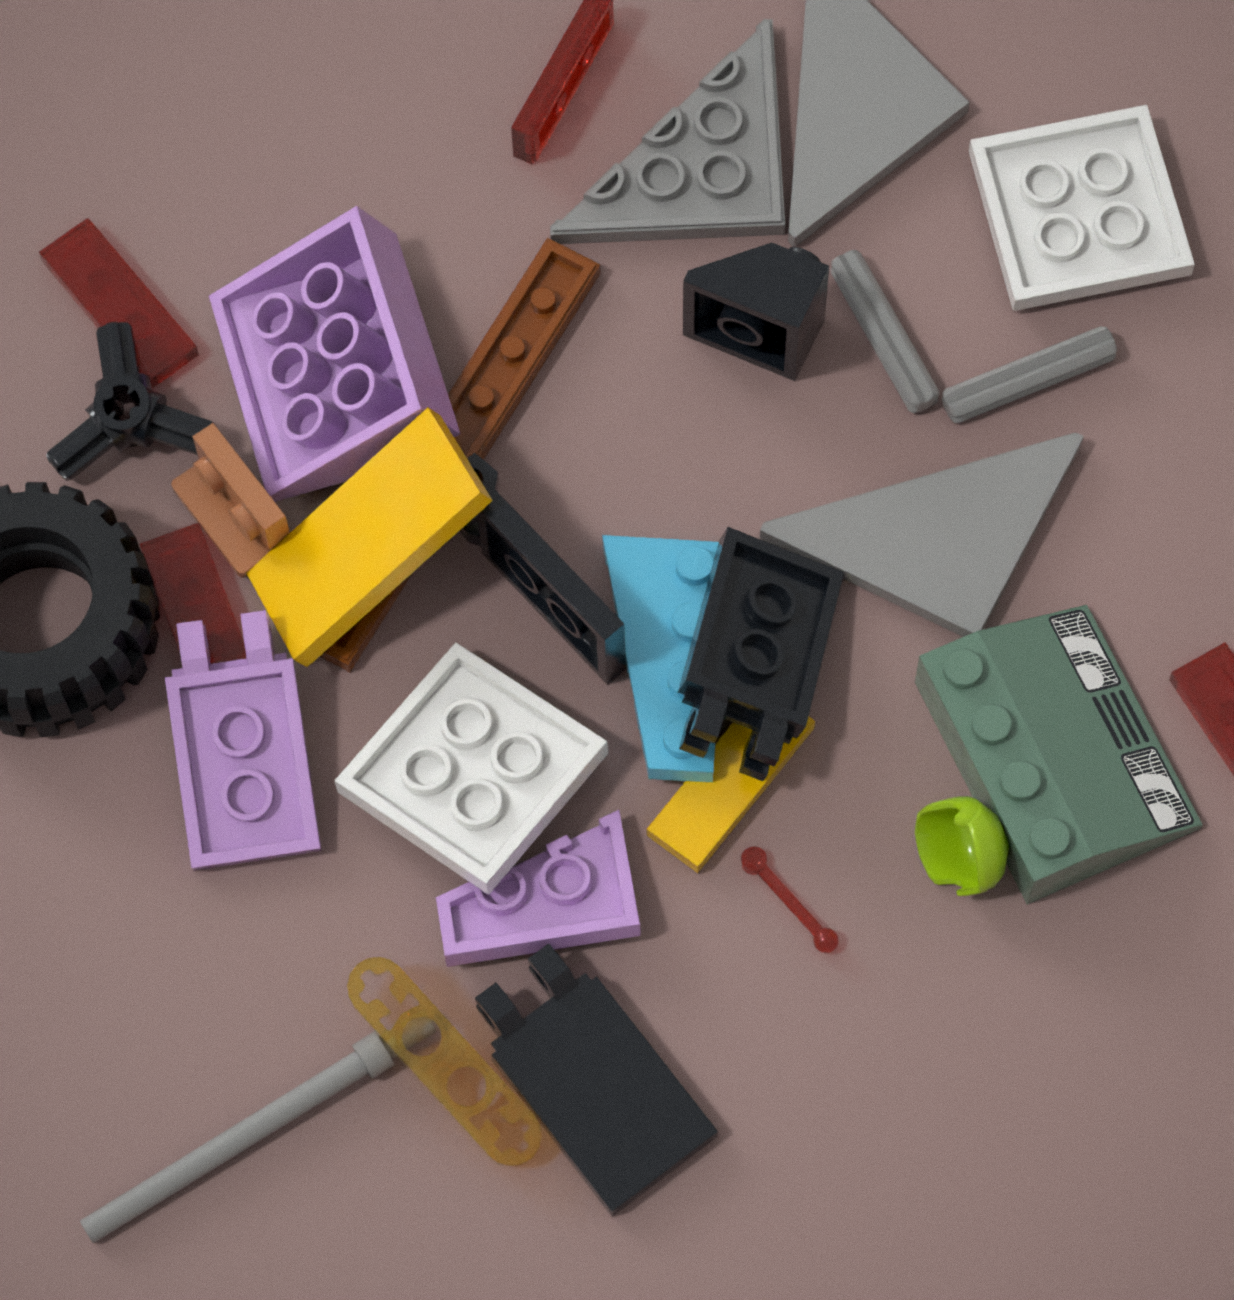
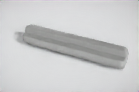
M850 250L837 256L831 262V274L908 411L916 414L931 408L938 402L939 389L864 257L857 250Z
M1100 326L946 388L943 391L942 398L944 409L950 420L954 423H960L1113 361L1117 352L1115 340L1107 327Z

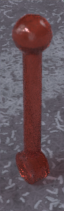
M756 846L745 849L741 856L743 870L748 874L761 877L814 936L813 944L821 953L834 951L839 943L836 932L831 928H823L767 866V856L764 850Z

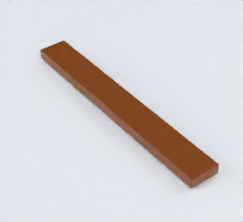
M549 238L545 240L448 393L461 433L454 438L466 458L475 452L483 460L485 459L600 276V264ZM411 575L320 657L350 673Z

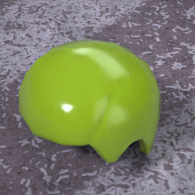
M957 796L927 804L917 813L914 834L918 854L928 877L934 884L960 886L961 889L956 890L958 896L981 894L996 886L1005 874L1009 844L999 817L990 808L976 798Z

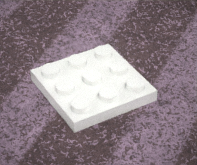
M1147 105L970 140L968 152L1013 311L1192 275L1195 265Z
M455 642L334 781L339 794L489 895L609 752L605 739Z

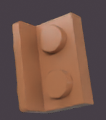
M212 423L192 436L199 460L193 463V467L173 479L171 486L173 492L236 574L244 578L247 576L246 573L283 540L290 531L285 514L215 424Z

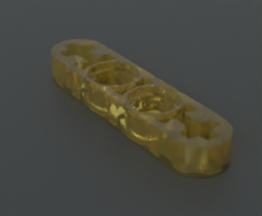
M382 957L367 958L358 963L350 973L347 983L349 1001L358 1014L491 1160L507 1167L519 1166L530 1160L539 1149L542 1138L540 1124L534 1114L400 966L390 959ZM369 971L377 978L386 972L393 977L394 981L389 986V992L400 1005L403 1004L407 995H411L419 1004L402 1013L391 1030H387L380 1022L381 1019L391 1015V1011L382 1001L376 998L367 1004L360 997L365 990V984L361 977ZM414 1019H429L440 1030V1045L435 1052L428 1056L413 1055L403 1044V1029ZM468 1067L475 1069L481 1073L485 1080V1094L474 1105H459L450 1098L447 1092L448 1078L452 1072L459 1068ZM496 1093L501 1094L508 1102V1105L500 1107L496 1111L506 1123L512 1125L520 1119L528 1127V1130L522 1137L528 1147L520 1154L513 1148L506 1149L503 1153L497 1150L494 1142L497 1141L500 1134L488 1119L484 1122L481 1130H478L469 1120V1118L485 1111L493 1101Z

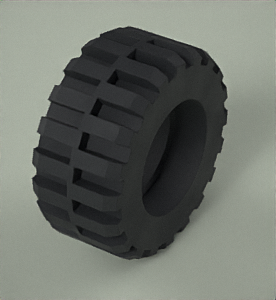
M27 482L25 484V492L12 493L8 484L0 486V584L13 575L26 570L58 568L82 577L88 582L92 591L91 603L84 619L75 631L63 641L47 649L31 653H11L0 650V729L5 735L22 737L25 734L26 727H36L40 737L60 735V724L74 721L79 730L95 723L91 712L102 705H105L112 712L126 700L122 690L123 685L126 682L132 685H139L148 670L143 655L155 653L159 638L155 621L160 618L159 600L144 553L140 550L136 536L126 522H117L112 508L99 499L92 500L87 505L81 490L66 485L60 487L58 494L50 493L46 482Z

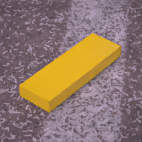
M808 716L806 727L797 739L792 737L790 744L783 742L779 761L774 767L769 765V771L764 781L739 773L744 748L752 730L732 723L715 744L713 783L685 781L646 829L647 836L696 873H699L815 729V720Z

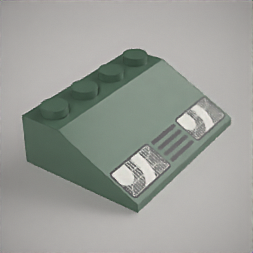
M1087 605L978 630L919 655L915 684L972 797L982 802L999 817L1009 844L1006 864L1027 905L1202 828L1203 824Z

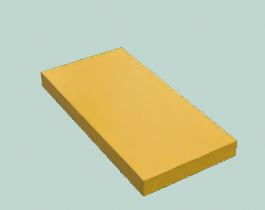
M427 407L246 574L292 658L296 662L308 667L493 500L441 415Z

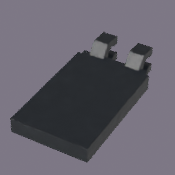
M474 452L467 459L493 501L460 530V533L469 543L481 547L482 554L608 685L626 670L624 623L498 493V472Z
M727 527L719 539L678 693L683 694L682 703L692 706L684 726L680 750L704 758L710 742L714 743L719 736L723 719L752 730L744 748L739 773L764 781L769 771V765L774 767L779 761L783 742L790 744L792 737L797 739L806 727L844 572Z
M548 943L528 958L530 964L528 967L529 971L550 999L525 1018H522L516 1006L495 982L475 997L476 1009L498 1037L491 1042V1046L495 1049V1052L491 1054L492 1062L608 1213L614 1216L717 1138L718 1131L596 976L591 980L584 973L575 979L569 967Z

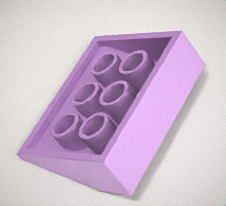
M358 206L353 207L209 295L263 485L274 502L346 482L427 407L441 415L453 437L461 434L397 234Z

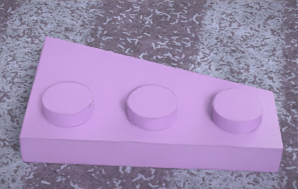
M617 810L600 818L599 826L572 839L565 835L546 844L545 852L513 866L489 895L472 883L467 882L436 897L446 966L451 967L536 953L548 943L556 950L641 936L620 811Z

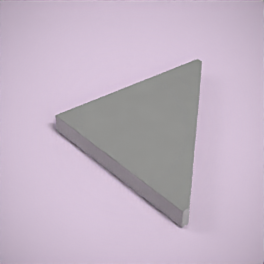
M806 0L788 242L793 247L800 244L968 113L969 101L868 0Z
M764 19L756 26V32L735 52L731 51L699 82V87L678 107L674 106L642 137V142L620 164L616 162L583 194L584 199L562 220L557 219L550 226L551 240L559 244L785 235L773 19Z
M1076 432L766 521L760 529L759 538L844 572V580L964 637L985 628L1080 450L1084 436Z

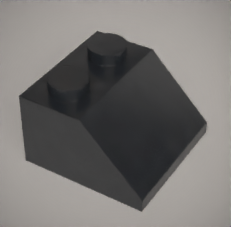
M771 242L688 270L683 280V335L795 381L825 321L829 265L822 263L816 255L806 249L799 247L787 249Z

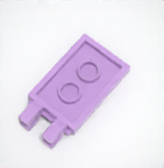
M266 610L240 614L246 659L211 664L206 626L203 625V621L197 620L176 624L183 668L173 669L172 676L165 677L190 862L191 868L194 871L322 851L295 664L293 658L287 659V653L274 654L270 620Z

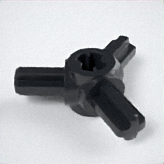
M115 321L99 327L96 336L103 378L95 383L96 394L94 402L85 409L90 418L47 452L46 457L52 467L63 479L69 481L74 479L113 446L121 453L127 447L142 446L149 448L154 441L198 455L192 436L214 422L167 406V398L164 394L152 391L150 377L139 371L133 327L129 323ZM134 403L135 407L130 409V418L121 421L119 416L124 414V405Z

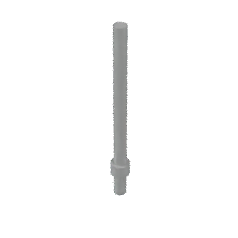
M422 1009L382 1035L378 1036L374 1031L352 1045L354 1052L81 1219L80 1223L90 1240L94 1244L367 1074L373 1079L395 1065L392 1060L393 1058L437 1032L433 1023Z

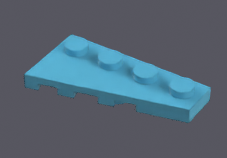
M602 535L606 566L608 567L616 616L625 626L627 673H629L634 698V709L648 779L713 783L715 742H710L704 758L679 749L684 726L692 706L682 703L683 694L678 693L719 542Z

